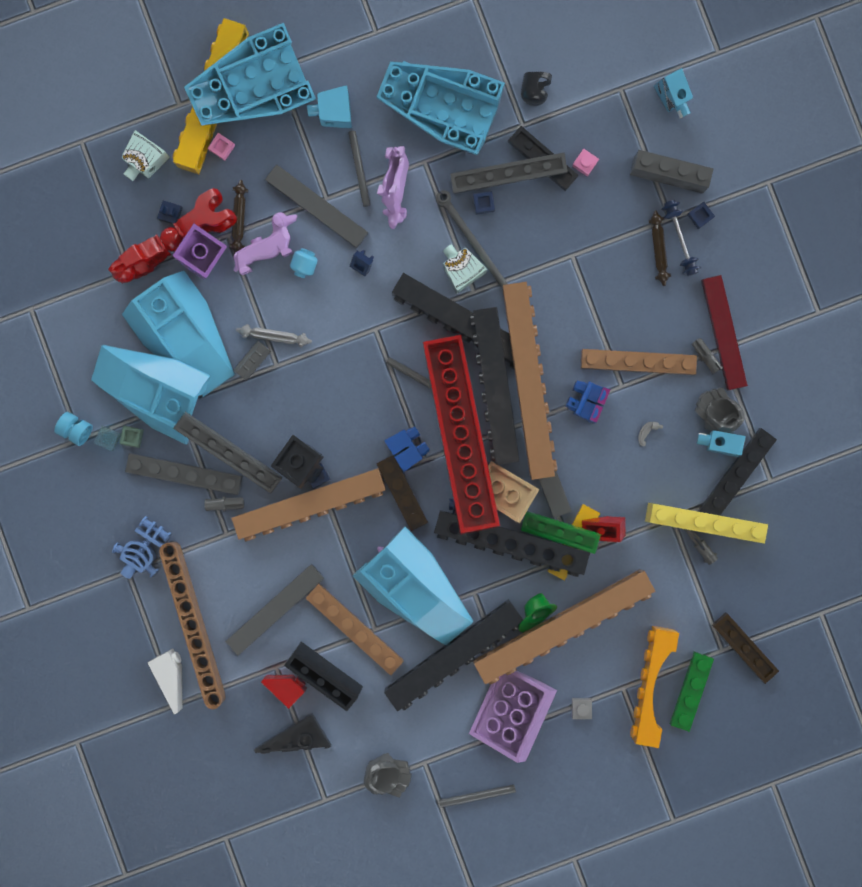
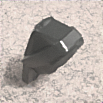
M723 388L706 391L698 398L699 401L696 403L695 411L705 421V429L733 433L743 424L745 419L743 409L735 400L729 398Z
M386 753L375 760L369 761L363 783L372 794L383 795L388 793L400 798L402 792H405L411 782L412 773H410L407 761L393 759L389 753Z

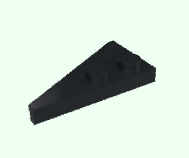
M312 713L256 747L254 752L266 754L274 751L290 752L322 747L326 749L330 748L332 744Z

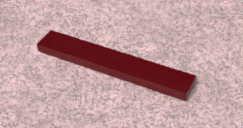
M722 275L702 279L701 282L720 363L723 367L722 371L727 391L746 387L748 385Z

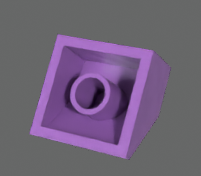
M193 224L172 256L184 267L204 280L208 277L227 246L196 224Z

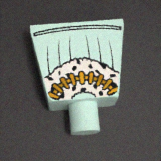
M135 130L122 155V159L129 165L124 175L132 181L135 180L139 173L150 178L170 157L163 149Z
M451 244L443 250L448 258L443 263V267L457 294L486 274V267L466 248L457 252Z

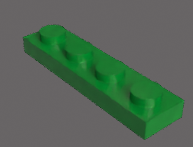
M529 511L525 514L521 531L593 554L597 551L601 537L599 533Z
M694 651L669 723L671 726L690 732L714 658Z

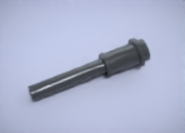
M684 529L695 543L694 547L704 558V563H708V565L714 563L718 559L717 553H714L705 540H701L695 531ZM694 537L697 538V540H698V541L700 542V544L704 547V549H702V547L699 545V543L695 540Z

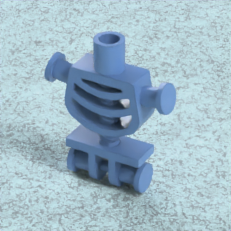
M146 516L141 520L139 526H144L147 530L145 531L140 527L135 529V532L145 538L144 541L133 540L126 543L124 547L120 546V543L117 542L112 550L114 554L116 552L121 554L119 559L126 563L120 573L128 579L132 577L136 570L140 573L147 571L151 578L155 576L160 569H156L152 565L156 560V554L150 544L152 542L161 547L172 535L171 532L167 533L164 531L162 526L159 528L155 527L157 523L154 521L150 522ZM133 544H136V545H139L140 547H139V548H132L131 546H132Z

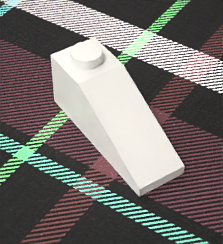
M171 649L149 661L148 665L173 713L176 714L183 708L182 660L179 653Z

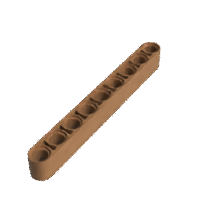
M168 542L160 547L161 561L204 703L209 709H216L223 703L226 697L182 548L177 542ZM168 546L174 549L172 556L167 553ZM174 564L178 565L180 568V572L178 574L174 573L172 570ZM179 583L184 584L185 592L179 591ZM185 601L190 603V611L184 608L183 604ZM189 620L196 622V629L189 626ZM200 639L202 647H197L194 640ZM200 657L207 659L208 664L206 666L201 664ZM211 676L213 684L207 683L205 677ZM211 695H217L219 702H214L211 699Z

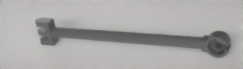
M442 190L440 193H437L436 203L448 211L500 287L502 288L503 285H507L506 280L453 207L449 192ZM445 195L447 199L443 201L440 199V196Z

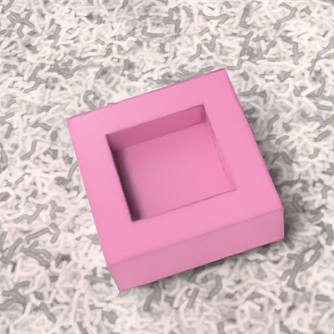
M217 133L208 150L225 161L235 147V144L220 133Z
M583 149L572 167L588 177L599 161V158Z

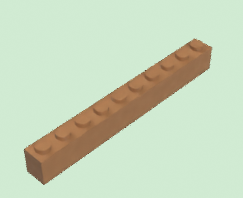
M527 281L503 285L502 290L530 478L534 480L554 477V471H557L556 459L552 460L551 452H555L553 440L550 441L549 433H552L551 422H547L546 414H549L548 402H544L543 395L546 394L545 383H541L540 375H543L542 363H538V356H541L539 344L535 343L538 331L537 326L533 325L532 317H535L534 306H530L529 298L532 297L531 286H527Z
M639 569L479 656L473 663L484 684L489 683L491 685L497 682L500 676L514 673L517 670L516 667L532 663L534 661L533 658L538 655L541 657L551 652V648L565 645L571 637H580L584 634V630L598 627L604 619H612L618 615L617 612L633 608L635 602L651 598V594L656 591L646 572Z

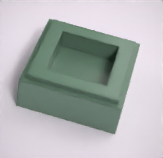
M123 425L119 444L140 448L144 429Z

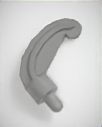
M648 422L643 425L638 436L639 444L645 446L646 441L644 439L651 429H662L663 425H659L658 422Z

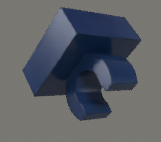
M163 200L157 219L170 224L176 223L180 218L183 207Z
M357 250L352 257L349 267L366 276L370 271L374 256L369 258L364 255L365 250L361 252Z

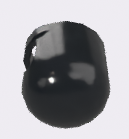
M526 72L523 76L521 88L522 100L529 105H542L548 97V94L543 89L551 84L552 75L547 72ZM540 78L547 79L546 81L538 82Z

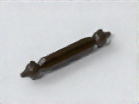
M239 180L238 185L232 189L237 194L234 198L233 212L237 217L236 223L232 226V238L234 241L232 244L229 243V247L232 248L234 254L245 247V245H242L241 240L244 233V194L248 193V189L243 185L242 180Z
M655 210L651 220H649V224L652 223L654 225L652 236L656 268L659 271L655 279L659 280L663 286H666L671 273L666 272L668 264L664 230L660 225L665 219Z

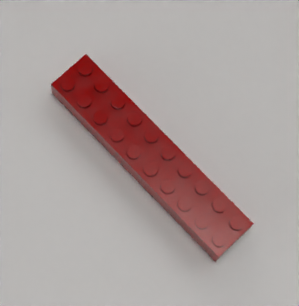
M461 335L423 342V349L460 534L499 527L500 523Z

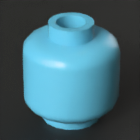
M301 248L294 252L290 268L295 271L294 275L305 278L306 275H313L318 259L315 257L314 252Z

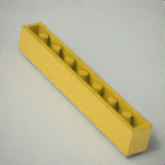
M223 18L222 24L218 25L217 38L211 45V55L209 60L207 59L205 62L204 71L248 38L249 33L246 25ZM192 106L191 112L187 114L185 119V129L179 136L180 143L178 149H175L173 153V162L178 168L199 175L217 124L201 126Z

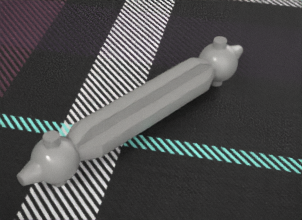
M248 324L236 329L243 338L251 335L257 339L288 344L298 343L299 347L312 343V340L308 339L305 333L297 336L294 333L263 328L251 329Z

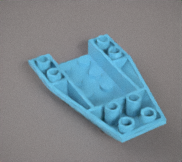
M284 23L246 38L184 87L201 126L280 115L316 100L310 83L306 81L291 46L292 41Z
M390 61L378 91L377 99L440 142L478 155L494 120L505 83L467 69Z
M185 271L162 278L131 300L122 313V316L142 344L154 355L177 359L211 375L206 392L202 394L203 397L235 375L207 301Z
M102 345L91 380L152 429L181 443L188 444L189 439L173 428L185 411L192 416L198 396L206 392L211 375L177 359Z
M406 527L396 534L389 544L372 560L365 563L352 575L380 604L444 645L451 642L473 623L471 616L433 554Z

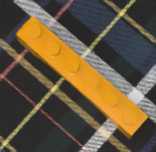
M652 626L647 635L649 646L644 653L645 669L642 668L640 678L642 685L638 688L637 692L639 702L638 706L634 709L635 725H632L630 736L638 745L659 748L662 728L656 723L654 717L653 691L663 662L671 652H676L679 632L673 629Z

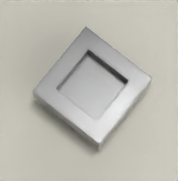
M572 698V719H592L591 698Z

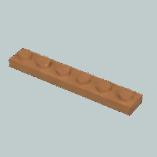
M582 349L581 369L696 375L697 355Z
M320 583L306 597L314 607L388 674L392 675L404 662L403 658Z

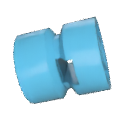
M65 412L56 423L54 432L63 438L69 437L70 442L81 446L89 438L93 426L85 420L81 419L79 421V418L74 414Z

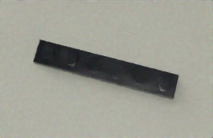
M759 428L743 449L742 455L737 457L697 512L720 516L777 439L764 429Z

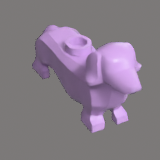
M404 146L386 149L385 157L389 159V169L377 194L382 196V203L387 207V209L383 210V214L388 217L391 229H395L397 224L402 223L407 216L406 208L401 207L409 168V161L405 154Z
M282 212L276 213L272 217V235L265 239L257 237L251 240V245L235 252L233 257L235 262L234 271L237 272L239 270L241 275H246L252 272L248 265L254 261L272 259L278 256L279 253L283 257L293 254L292 250L288 248L291 238L287 226L296 221L297 215L287 216Z

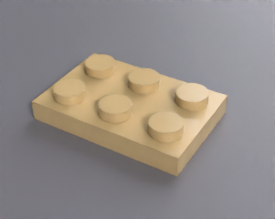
M491 461L488 469L496 508L520 523L540 489Z

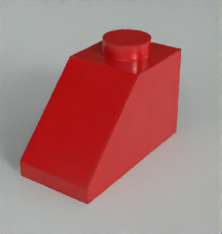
M604 516L582 520L583 529L601 534L599 541L621 542L626 536L625 517Z
M294 674L266 675L261 681L288 709L307 689L305 681Z

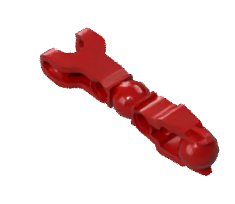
M209 189L198 196L192 211L181 217L176 223H173L175 227L164 229L160 234V238L156 234L155 237H151L138 245H132L112 263L108 270L111 272L112 277L122 284L138 279L153 272L154 267L171 255L169 251L175 252L193 224H196L207 233H221L233 226L237 221V217L230 209L214 212L222 203L223 198L218 189Z

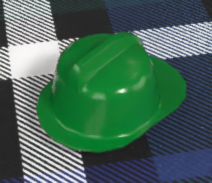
M542 593L532 597L524 605L526 618L520 623L519 631L523 633L542 623L549 615L556 611L557 605L550 604Z

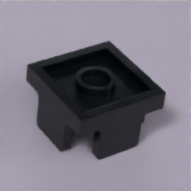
M292 435L271 464V467L302 489L307 481L314 483L324 468L319 463L324 456L295 435Z

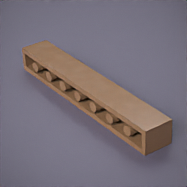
M377 468L232 517L231 519L238 540L244 538L246 542L256 538L255 534L262 532L263 535L274 532L273 528L281 526V529L293 526V521L299 520L302 523L311 520V515L317 514L318 517L329 513L328 510L334 507L337 511L346 508V503L353 501L355 505L364 502V497L372 495V498L382 496V491H385L386 487L381 472Z

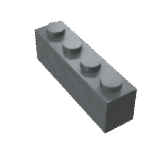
M638 150L633 159L630 175L704 193L710 186L714 169Z

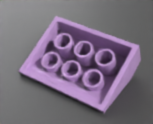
M517 670L510 675L504 674L499 677L497 682L490 685L469 734L517 763L525 762L557 690Z

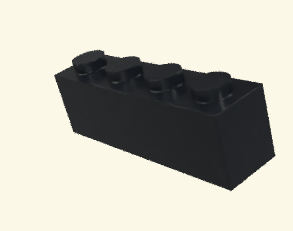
M302 641L284 665L345 711H348L357 700L363 688L361 684Z

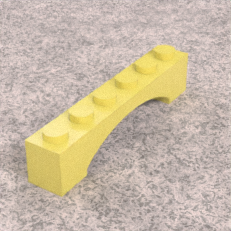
M648 503L645 522L764 544L768 524Z

